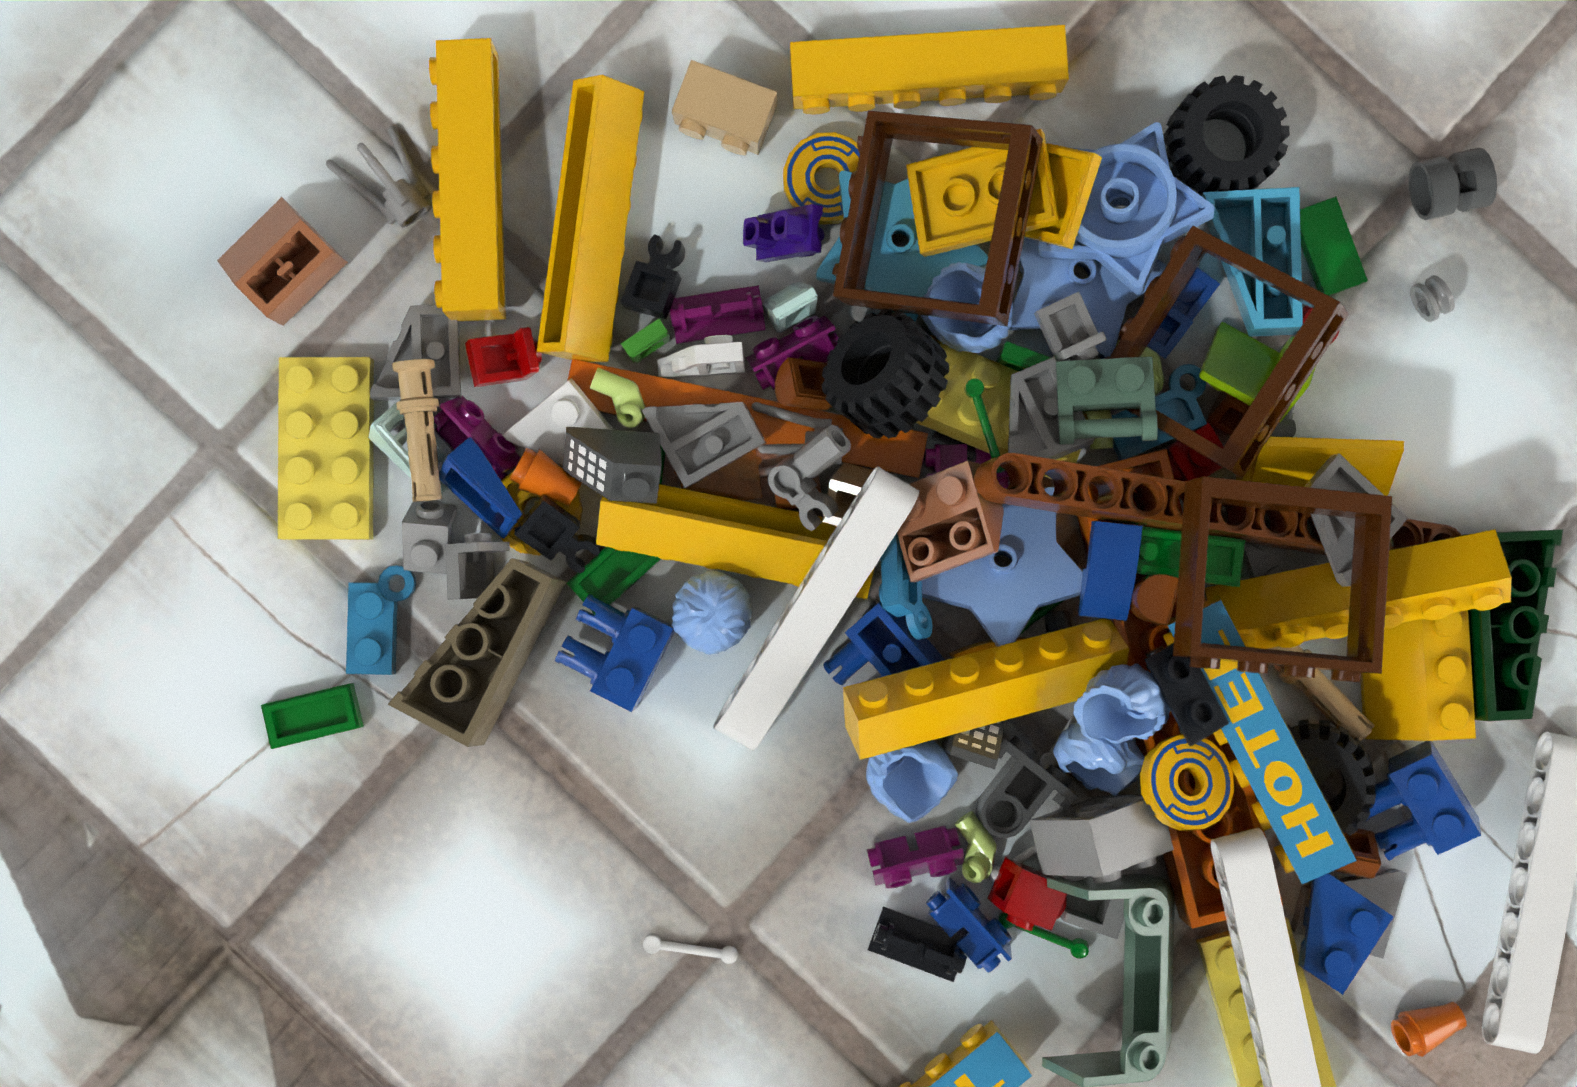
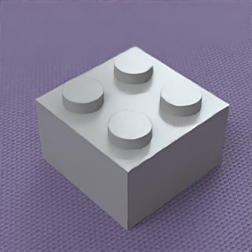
M1142 795L1096 796L1071 805L1067 811L1062 808L1029 820L1042 875L1062 876L1063 879L1070 881H1079L1092 877L1094 883H1106L1122 877L1121 870L1126 868L1135 870L1155 865L1157 863V856L1174 850L1169 828L1154 816L1157 814L1150 805H1146Z

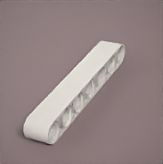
M878 466L871 472L726 700L715 720L713 729L752 751L758 747L909 515L918 498L919 490Z
M1544 732L1536 743L1482 1019V1035L1487 1044L1533 1054L1540 1052L1546 1038L1577 877L1576 737Z
M1260 828L1211 839L1212 857L1263 1087H1321L1267 839Z

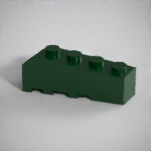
M1563 529L1496 532L1512 577L1511 602L1503 603L1491 610H1468L1475 720L1489 722L1532 719L1542 662V658L1537 656L1541 634L1547 633L1549 615H1545L1544 612L1548 587H1554L1557 568H1552L1555 546H1561Z

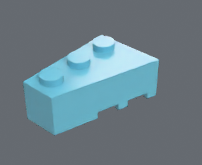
M1299 187L1203 192L1202 197L1215 206L1214 218L1206 222L1212 236L1302 282ZM1221 261L1249 337L1296 335L1303 325L1301 302Z

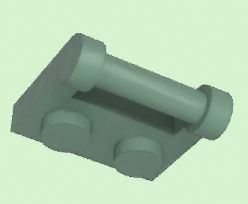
M1152 357L1056 361L1059 445L1074 444V439L1141 436L1142 441L1157 440L1158 429ZM1119 409H1139L1140 417L1073 420V412Z

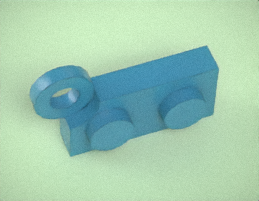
M1185 364L1173 370L1168 382L1170 390L1155 396V407L1157 411L1188 429L1194 430L1207 424L1196 398L1203 394L1207 382L1199 377L1201 371L1199 367ZM1184 374H1189L1195 379V387L1191 391H1185L1180 386L1179 381ZM1126 410L1112 415V418L1137 417ZM1158 430L1157 440L1142 441L1141 436L1114 437L1113 448L1120 461L1174 438Z
M896 533L880 558L882 584L879 586V598L882 608L896 617L905 615L908 629L915 639H925L931 636L933 625L930 612L922 602V580L915 583L910 581Z
M399 565L390 566L382 572L378 583L348 582L346 674H396L398 601L408 599L415 591L416 579L412 571L403 570V566ZM394 575H400L405 580V587L400 592H394L390 588L389 582Z

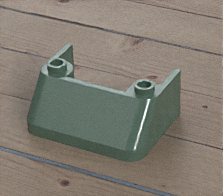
M1151 874L1122 875L1117 880L1106 883H1094L1092 877L1079 881L1065 880L1062 877L1047 878L1048 888L1088 901L1124 899L1123 1024L1121 1050L1042 1057V1067L1081 1087L1146 1082L1154 1079L1164 1066L1172 1038L1175 894L1172 885L1166 879Z

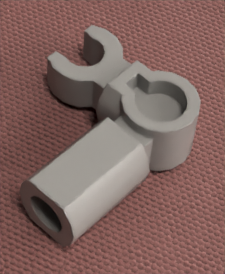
M836 425L826 427L797 450L794 456L784 458L770 471L768 476V483L772 492L779 497L786 498L791 505L795 504L797 506L801 523L811 532L822 523L815 514L814 508L820 509L828 519L839 510L837 503L832 497L818 492L815 488L817 484L812 479L850 451V441Z

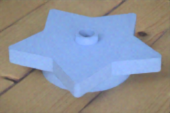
M1159 122L1151 124L1120 144L1104 146L1097 150L1073 148L1101 156V163L1073 249L1040 241L1038 245L1040 257L1097 260L1131 291L1140 295L1144 291L1163 244L1188 232L1192 225L1198 227L1214 218L1215 206L1173 176L1169 168L1162 126ZM1117 205L1126 206V208L1116 209L1114 207Z
M1024 237L1019 262L1022 278L1013 301L1012 326L1008 330L1041 329L1034 315L1036 311L1079 292L1097 332L1103 331L1107 339L1095 346L1099 353L1097 356L1101 359L1107 356L1110 357L1116 347L1126 306L1144 294L1150 282L1155 277L1161 276L1167 265L1157 259L1142 294L1137 295L1097 260L1042 258L1038 252L1040 241ZM1074 266L1083 267L1088 274V278H1077L1073 271Z
M1054 487L1044 489L1050 496L1053 495ZM1003 504L1004 515L998 552L923 579L922 598L968 609L973 613L996 646L1016 642L1037 608L1077 597L1081 594L1083 572L1056 542V512ZM1003 555L1011 559L1012 562L1007 567H1000L995 563L994 557Z

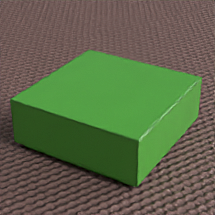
M657 319L622 342L621 345L633 363H638L670 342L671 337L661 320Z

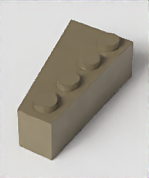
M511 558L473 603L474 607L459 624H455L444 637L446 640L429 659H425L414 672L415 676L402 691L397 692L388 705L466 747L485 745L566 581L527 561Z

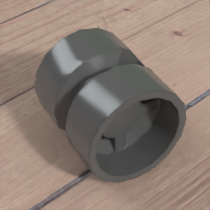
M1474 148L1453 153L1449 159L1439 156L1416 161L1411 166L1408 179L1411 202L1417 215L1425 221L1455 213L1456 208L1459 211L1466 212L1492 205L1496 198L1497 175L1490 155L1483 148Z

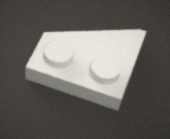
M730 335L705 337V344L693 345L658 359V377L676 378L745 373L742 342H733Z
M571 378L502 435L506 440L525 449L528 447L537 453L541 449L553 461L563 466L566 427L614 429Z

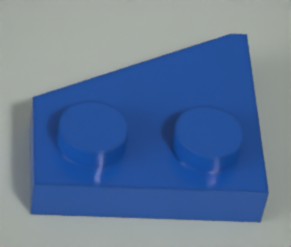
M1329 873L1312 880L1309 907L1305 906L1303 926L1305 928V938L1301 942L1298 965L1343 995L1394 916Z

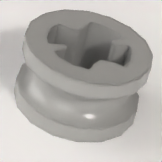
M1433 275L1426 279L1425 285L1418 283L1410 289V297L1415 309L1428 322L1438 319L1440 312L1447 314L1454 310L1453 295L1447 284L1438 276Z

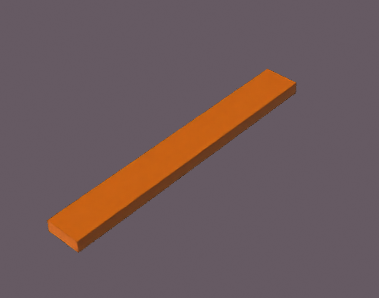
M576 359L571 361L568 380L572 378L599 412L617 416L612 398L590 389L598 367L634 381L639 387L645 407L744 402L767 442L766 444H805V432L815 431V429L754 411L752 409L754 402L775 406L813 418L832 419L831 425L843 428V433L851 444L850 451L842 457V463L846 462L869 469H875L878 466L889 473L917 479L920 476L928 433L910 430L904 433L900 431L897 437L889 439L886 436H883L881 439L873 438L870 434L864 433L843 415L820 410L783 406L777 401Z

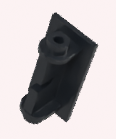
M1174 643L1165 648L1160 646L1145 654L1147 657L1144 659L1146 667L1150 670L1160 687V691L1179 726L1180 733L1184 735L1188 745L1193 746L1228 725L1229 722L1201 668L1189 667L1190 657L1173 656Z
M884 906L867 949L951 982H954L957 973H962L967 956L964 955V952L957 945V941L963 937L962 935L955 933L950 937L943 928Z

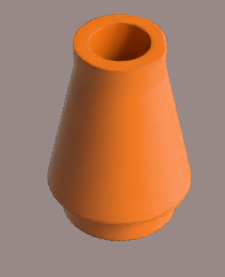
M528 447L509 479L519 484V490L538 496L544 494L548 498L561 502L568 507L582 482L564 471L562 467L541 449L537 453Z
M1449 1002L1440 1006L1400 1012L1398 1019L1391 1022V1031L1403 1053L1407 1056L1417 1054L1423 1057L1454 1033L1466 1028L1467 1022L1461 1008L1455 1002Z

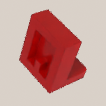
M1209 423L1193 431L1223 449L1222 443ZM1179 441L1165 448L1167 449L1174 480L1189 481L1202 476L1208 477L1223 468Z

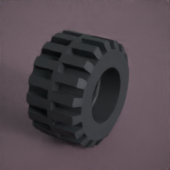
M1223 75L1214 77L1209 85L1204 81L1196 86L1192 93L1186 96L1170 116L1166 124L1168 129L1163 133L1164 142L1167 145L1168 162L1173 164V167L1170 169L1173 176L1176 178L1180 177L1185 185L1197 190L1200 196L1203 195V192L1253 190L1257 188L1279 167L1280 163L1278 161L1285 156L1288 145L1282 142L1290 136L1289 126L1281 125V121L1287 114L1284 107L1276 109L1273 105L1277 96L1272 91L1267 95L1260 92L1259 90L1263 84L1256 80H1253L1249 86L1245 85L1244 76L1234 75L1228 83ZM1220 119L1236 126L1245 140L1246 152L1244 159L1240 161H1226L1215 156L1208 149L1203 138L1204 122Z
M890 309L881 310L878 315L872 312L866 315L860 323L858 321L853 323L849 327L850 330L838 338L836 341L838 344L833 350H830L826 358L829 362L823 367L822 377L825 380L821 385L823 393L827 395L825 398L827 402L864 433L870 434L873 438L881 439L883 436H886L889 439L897 437L900 431L907 433L912 430L916 422L920 421L922 423L929 416L927 412L932 407L937 406L941 399L938 396L941 391L946 389L948 382L944 376L949 373V363L945 361L947 354L940 344L904 312L898 310L892 312Z
M1309 719L1300 720L1298 725L1293 727L1287 724L1304 759L1312 757L1321 758L1331 762L1340 770L1343 777L1342 789L1335 798L1327 803L1342 832H1346L1351 836L1358 831L1357 824L1360 821L1366 822L1370 816L1369 808L1371 804L1374 805L1376 781L1369 754H1366L1364 746L1358 738L1353 739L1349 735V731L1340 725L1338 728L1330 726L1329 721L1319 720V724H1311Z

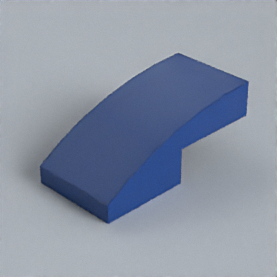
M1197 267L1147 346L1166 359L1193 324V319L1220 283Z
M1101 521L1091 522L1087 569H1083L1079 616L1127 621L1136 579L1143 526Z

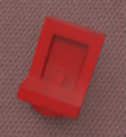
M530 327L520 328L512 334L473 338L465 343L474 388L524 381L539 372L542 353L536 352L538 341L533 339Z

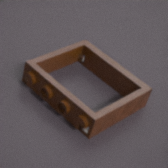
M868 111L863 136H858L857 147L860 153L857 171L851 174L848 191L851 198L848 217L843 219L840 227L842 250L840 261L835 264L832 270V274L836 276L833 296L851 306L880 310L890 309L891 311L898 310L910 314L1007 326L1043 138L1033 125ZM893 139L1008 150L979 304L864 290Z
M1192 225L1187 235L1180 237L1174 244L1170 253V262L1161 276L1155 277L1150 282L1145 291L1144 303L1136 316L1130 317L1125 322L1119 334V343L1110 357L1107 356L1104 359L1132 358L1142 355L1206 253L1313 308L1223 449L1156 410L1158 430L1243 479L1342 327L1349 313L1340 301ZM1125 409L1131 414L1140 417L1139 409Z
M1205 476L1185 481L1173 656L1190 657L1189 667L1220 669L1221 660L1237 662V671L1268 674V665L1285 666L1284 676L1315 678V669L1330 670L1331 680L1360 682L1361 673L1382 674L1392 496ZM1211 504L1355 518L1346 656L1201 643Z

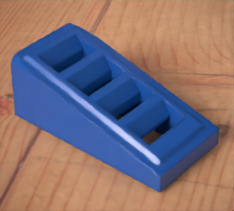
M469 437L447 456L439 471L440 481L501 538L507 537L522 513L479 446Z

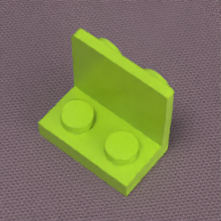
M1221 322L1215 331L1199 377L1208 382L1214 389L1226 392L1250 406L1289 347L1294 336L1289 338L1279 353L1227 323ZM1315 368L1306 380V382L1304 383L1303 387L1301 388L1293 402L1291 403V405L1289 406L1288 410L1286 411L1280 422L1284 419V417L1292 409L1295 403L1299 400V398L1310 386Z

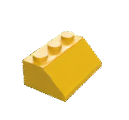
M1270 436L1243 479L1236 476V480L1304 487L1331 455L1340 453L1383 495L1388 496L1404 452V441Z
M1468 610L1451 613L1449 616L1439 620H1427L1424 618L1403 622L1394 628L1384 630L1382 674L1361 673L1362 713L1374 724L1371 733L1364 739L1437 741L1476 738Z

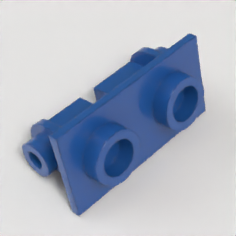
M949 877L946 882L947 894L943 896L940 891H937L926 901L930 908L929 915L935 919L950 937L963 927L968 931L967 934L957 941V945L978 969L983 967L987 973L994 970L1001 962L998 957L1000 953L1009 962L1012 959L1011 944L1009 943L1012 940L1010 933L998 919L994 917L989 921L979 910L978 907L981 905V902L969 886L965 883L958 886Z

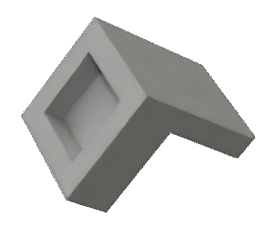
M1067 894L1066 908L1061 915V919L1064 922L1118 939L1124 921V899L1088 901Z

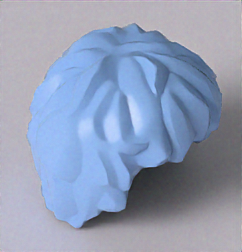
M951 263L948 267L941 269L940 275L933 278L932 285L928 287L927 294L923 297L979 304L986 268L969 263ZM1013 302L1007 326L921 315L936 339L959 352L980 353L998 346L1001 343V339L1008 336V329L1012 326Z
M708 570L702 575L693 576L675 594L676 600L672 606L674 613L671 626L682 640L695 650L702 651L708 655L719 654L738 644L751 628L750 619L752 611L750 609L749 593L738 579L730 577L721 571Z
M1121 664L1112 666L1109 670H1101L1096 677L1089 680L1086 691L1077 699L1073 706V714L1084 736L1089 739L1104 738L1115 744L1132 740L1135 737L1147 740L1156 731L1162 729L1163 724L1167 723L1170 708L1154 677L1139 664L1132 666Z
M1078 722L1070 724L1068 729L1060 734L1053 749L1054 756L1063 773H1072L1078 781L1083 782L1086 789L1098 788L1114 796H1117L1119 792L1130 787L1133 782H1136L1140 777L1145 758L1138 748L1135 738L1117 744L1109 742L1104 738L1089 739L1081 733V727Z
M934 740L869 757L866 769V780L871 788L872 795L879 803L885 805L890 813L908 823L918 821L939 805L942 798L947 796L948 791L953 787L958 777V772L947 753Z

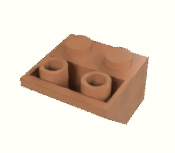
M283 197L217 260L233 284L267 318L282 326L348 263Z
M965 461L909 484L919 490V495L912 510L898 530L897 535L911 582L921 581L998 552L1004 509L1001 503L985 500L978 494L974 483V476L981 464Z

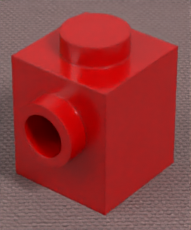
M1007 857L1004 858L998 876L987 897L991 903L1008 914L1006 920L1028 931H1032L1034 925L1052 931L1056 919L1061 917L1067 904L1066 893L1047 887V878H1054L1053 876L1042 875L1041 871Z

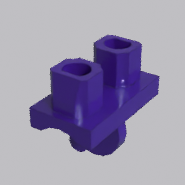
M810 204L758 215V217L746 218L743 222V245L756 248V260L761 262H772L794 257H810L816 253H821V242L825 234L823 229L818 226V223L823 215V206Z

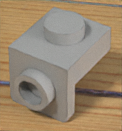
M1079 292L1034 313L1056 361H1064L1068 358L1070 361L1088 360L1099 355L1095 346L1107 340L1103 331L1097 332Z
M439 500L411 503L402 521L403 570L446 574L445 544H452V525L457 516L456 505L443 504Z
M492 533L464 534V543L445 544L448 600L477 599L494 579L493 552L510 551L509 542H492Z

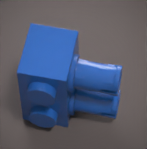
M589 594L582 605L595 611L596 614L594 615L584 609H580L576 621L582 622L612 637L611 642L614 644L610 652L606 651L603 654L568 635L561 647L575 655L573 656L561 650L558 652L555 662L561 663L591 678L590 684L593 685L590 690L591 692L632 712L637 708L675 633L674 628L670 623L638 607H632L631 611L627 610L624 613Z
M880 601L845 632L851 641L829 660H826L823 666L826 672L830 674L841 665L842 670L832 679L837 684L844 685L867 662H870L881 674L878 677L880 678L944 661L945 658L927 638L918 640L911 635L905 615L901 617L894 616L882 608Z
M1432 741L1422 742L1388 759L1387 779L1375 785L1374 805L1371 804L1369 808L1370 816L1367 820L1401 803L1405 807L1408 806L1412 817L1387 830L1375 833L1376 841L1380 849H1385L1383 854L1389 861L1425 843L1429 847L1432 846L1436 854L1439 855L1481 836L1478 815Z

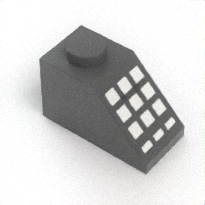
M566 427L563 470L609 501L657 504L661 474L660 433Z
M1005 721L946 736L943 738L941 747L949 755L995 770L999 758Z

